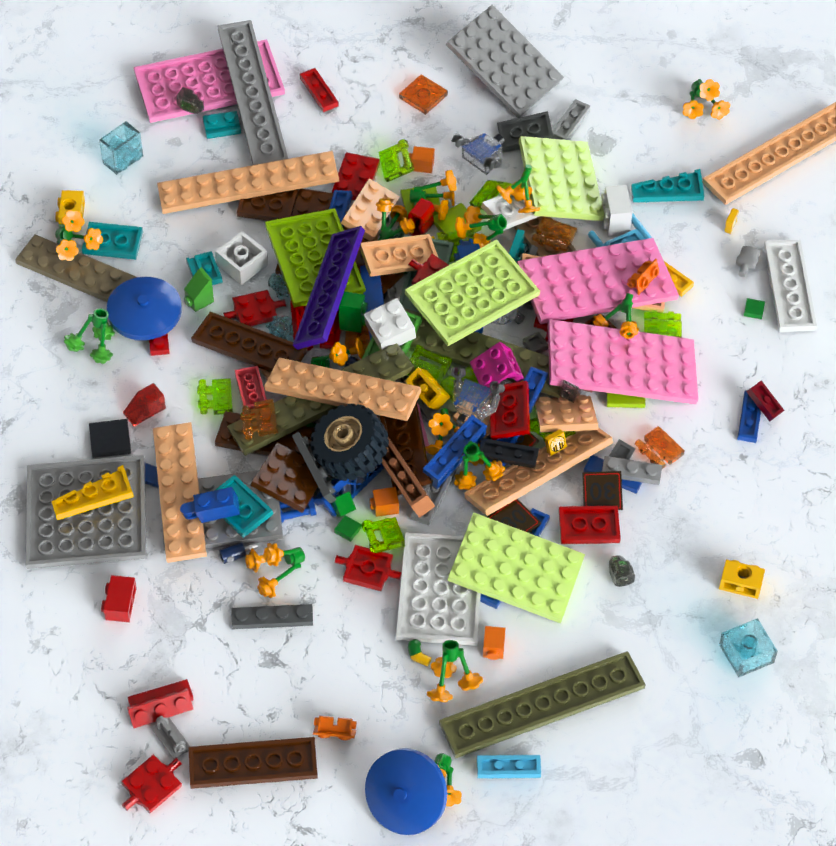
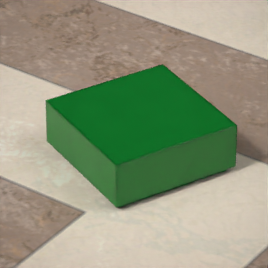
M747 298L744 316L762 319L765 301Z
M350 491L336 496L337 500L332 502L337 517H342L356 510Z
M345 515L335 527L334 533L351 542L362 528V524Z

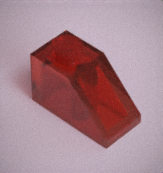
M152 383L136 393L123 411V414L134 427L166 409L164 395Z

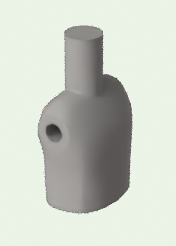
M750 246L742 247L736 259V265L741 267L738 273L740 277H745L748 269L756 268L760 255L759 249Z

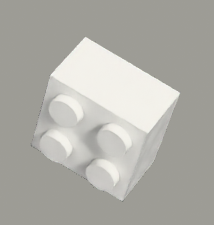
M627 185L605 186V192L601 195L605 216L603 229L607 230L608 237H618L630 232L632 208Z
M243 231L215 251L217 266L240 285L268 266L267 251Z
M398 298L364 314L365 324L380 350L396 343L400 346L416 338L415 327Z

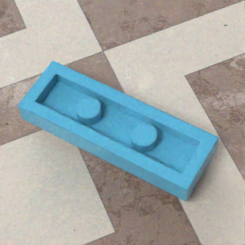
M477 755V778H541L540 755Z

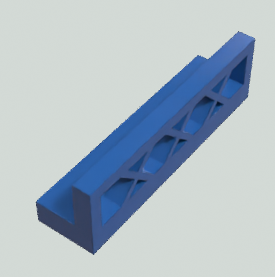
M474 415L467 419L423 468V472L433 479L432 486L435 489H438L463 461L465 445L469 441L478 444L485 437L487 425Z
M382 463L378 465L376 470L366 474L367 476L364 477L362 483H356V480L349 482L348 478L347 481L333 478L330 482L336 490L334 493L335 497L338 496L336 495L338 492L339 495L344 492L345 485H351V497L353 499L385 467ZM320 491L313 498L316 505H324L331 516L335 517L336 512Z

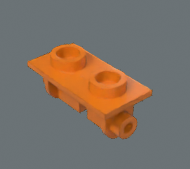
M655 258L652 262L645 261L637 270V273H634L628 279L627 286L629 288H637L638 295L658 276L659 267L657 259Z
M320 715L319 718L315 717L313 735H318L320 738L338 737L340 740L355 739L356 730L352 729H356L357 721H353L351 718L338 717L337 725H333L334 717Z

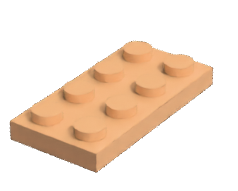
M369 178L341 224L349 229L362 226L365 230L363 237L373 241L382 226V212L377 211L376 202H379L381 198L390 199V202L393 203L392 207H394L400 196ZM386 212V219L389 216L390 212Z
M430 234L364 242L359 247L370 277L416 271V269L408 265L412 258L422 265L431 254L438 257Z

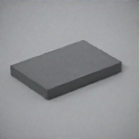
M548 111L497 123L499 134L503 137L500 140L503 153L520 149V136L554 139Z

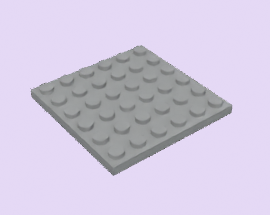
M144 455L27 465L25 562L27 569L147 559ZM124 466L134 497L57 520L51 501L73 490L78 491L84 487V484L90 481L94 483L102 479V475L108 472L112 474L118 471V467Z

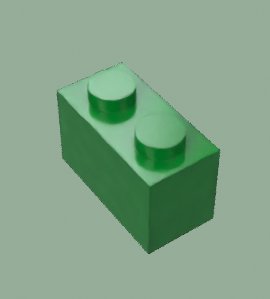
M344 291L339 305L340 330L362 333L363 326H366L364 314L367 313L368 303H365L364 294Z

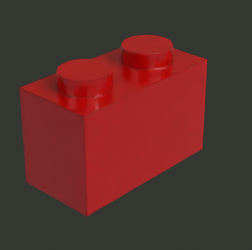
M111 575L110 583H106L105 595L107 597L106 600L102 601L101 612H104L106 620L130 623L137 590L134 577Z

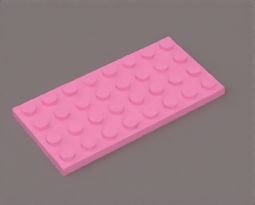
M267 39L257 41L272 97L285 94V89ZM223 49L134 67V73L150 123L237 104Z
M654 238L517 261L520 268L540 290V295L530 300L540 324L548 323L549 319L561 321L611 312L622 303L626 293L633 295L632 308L677 300L679 297ZM656 258L659 274L638 295L637 288H629L627 286L628 279L634 273H637V270L645 261L652 262Z
M549 319V385L697 404L698 388L694 339L638 332L633 338L627 339L620 335L619 331L621 329Z

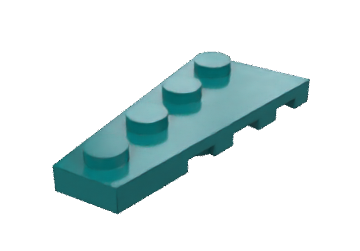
M697 169L694 170V173L689 174L686 172L679 173V176L672 178L670 176L662 177V180L658 181L648 180L632 184V201H704L701 170Z

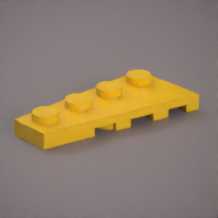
M121 465L117 468L118 471L112 474L108 472L102 475V479L94 483L90 481L84 484V487L78 491L73 490L51 501L57 520L134 497L124 466Z

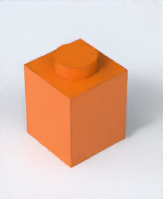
M414 146L413 153H409L408 163L411 164V171L432 173L435 149Z
M396 487L373 490V498H369L371 510H375L376 517L399 514V500Z
M485 626L484 658L491 660L503 659L506 628Z

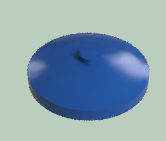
M155 277L133 278L120 284L109 296L107 301L108 320L113 329L124 337L134 340L155 339L170 332L178 323L182 313L181 299L177 290L162 279Z
M400 748L385 753L373 763L366 777L365 796L372 815L383 827L397 834L415 835L431 828L441 818L447 803V785L440 768L429 756L414 749Z

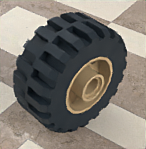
M361 404L337 406V409H331L328 411L329 414L323 415L320 418V423H317L314 427L315 432H312L310 447L314 458L317 459V462L325 469L327 474L342 481H347V478L352 481L357 480V477L363 478L367 476L368 472L372 473L376 470L375 467L382 463V457L387 453L386 447L389 445L387 430L371 409Z

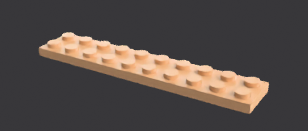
M836 102L704 177L702 183L726 205L836 141Z
M333 151L159 182L157 185L162 212L166 214L339 182V176Z

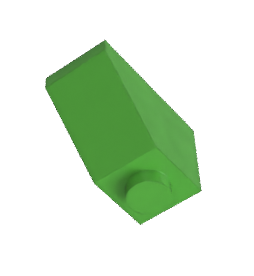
M201 267L184 288V302L188 307L191 306L195 312L214 302L212 279Z

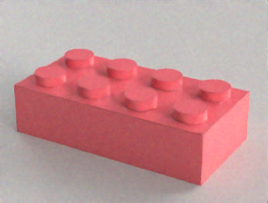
M258 366L235 370V378L244 413H254L268 406Z

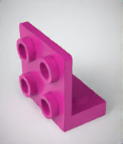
M498 342L470 361L479 385H483L484 388L485 386L490 388L492 381L500 383L506 378H512L520 382L524 379L511 348L502 342Z

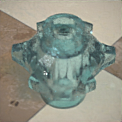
M272 274L269 278L268 286L276 292L277 298L289 297L282 274Z
M273 316V321L266 324L272 335L286 340L288 336H293L292 319L288 316Z

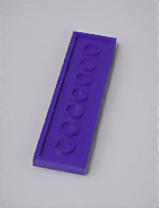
M362 226L332 234L293 342V346L297 350L327 342L365 233Z

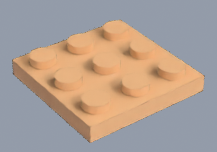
M543 396L538 398L534 405L540 433L556 432L559 429L562 431L598 430V421L591 396H560V398Z

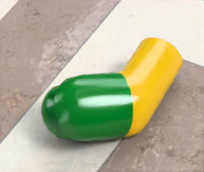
M416 639L408 643V652L411 660L428 667L432 658L422 654L421 642Z

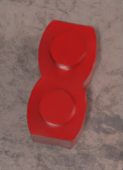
M421 198L409 212L408 219L411 218L415 224L414 232L412 234L409 233V235H424L434 225L433 214L435 209L431 201Z

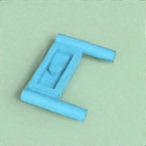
M633 213L631 223L636 229L604 244L594 231L588 233L589 238L596 247L652 238Z

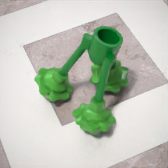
M95 309L93 314L88 315V319L78 333L64 336V343L68 350L74 352L84 350L85 342L81 340L82 334L90 322H92L94 337L99 339L100 344L98 349L92 350L90 357H93L96 363L101 364L111 360L113 353L106 349L104 342L105 340H111V336H114L115 332L113 327L107 322L109 314L105 309Z

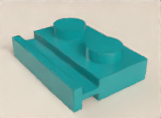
M237 111L203 116L207 139L241 134Z
M520 229L516 232L509 255L516 263L521 260L520 256L526 250L523 236L525 231Z
M212 251L195 255L194 258H186L192 277L202 267L212 279V285L223 283Z

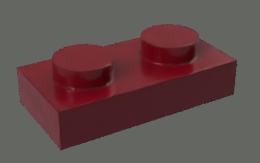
M762 380L746 391L769 422L785 411Z

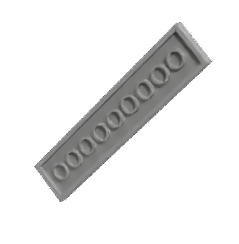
M247 20L218 25V32L252 164L257 165L288 159L252 21Z

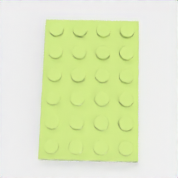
M520 136L519 146L524 168L525 165L532 166L527 181L528 186L533 190L530 199L532 200V206L540 207L539 211L533 212L534 216L603 221L605 217L588 142Z
M496 239L405 289V295L444 343L450 346L539 296L540 290Z
M473 512L447 581L561 624L585 554Z

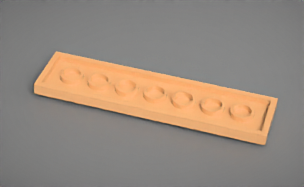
M278 358L264 386L268 392L334 406L361 404L371 409L376 415L408 421L421 393L419 386L284 358Z
M188 422L153 428L167 563L207 557L203 523H201L199 518L186 519L180 511L182 504L194 501L193 495L200 494L192 424Z
M600 428L598 430L571 431L565 435L567 447L551 456L547 453L546 446L539 449L535 469L511 465L503 471V476L497 480H485L464 492L465 499L488 516L613 443L612 437Z

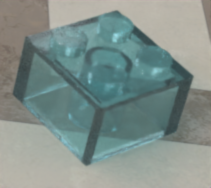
M127 121L99 139L102 162L116 175L143 157L141 134Z
M758 618L722 632L719 646L738 678L775 663L778 652Z

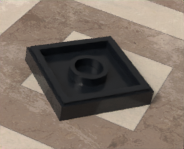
M127 419L89 423L92 458L131 454Z

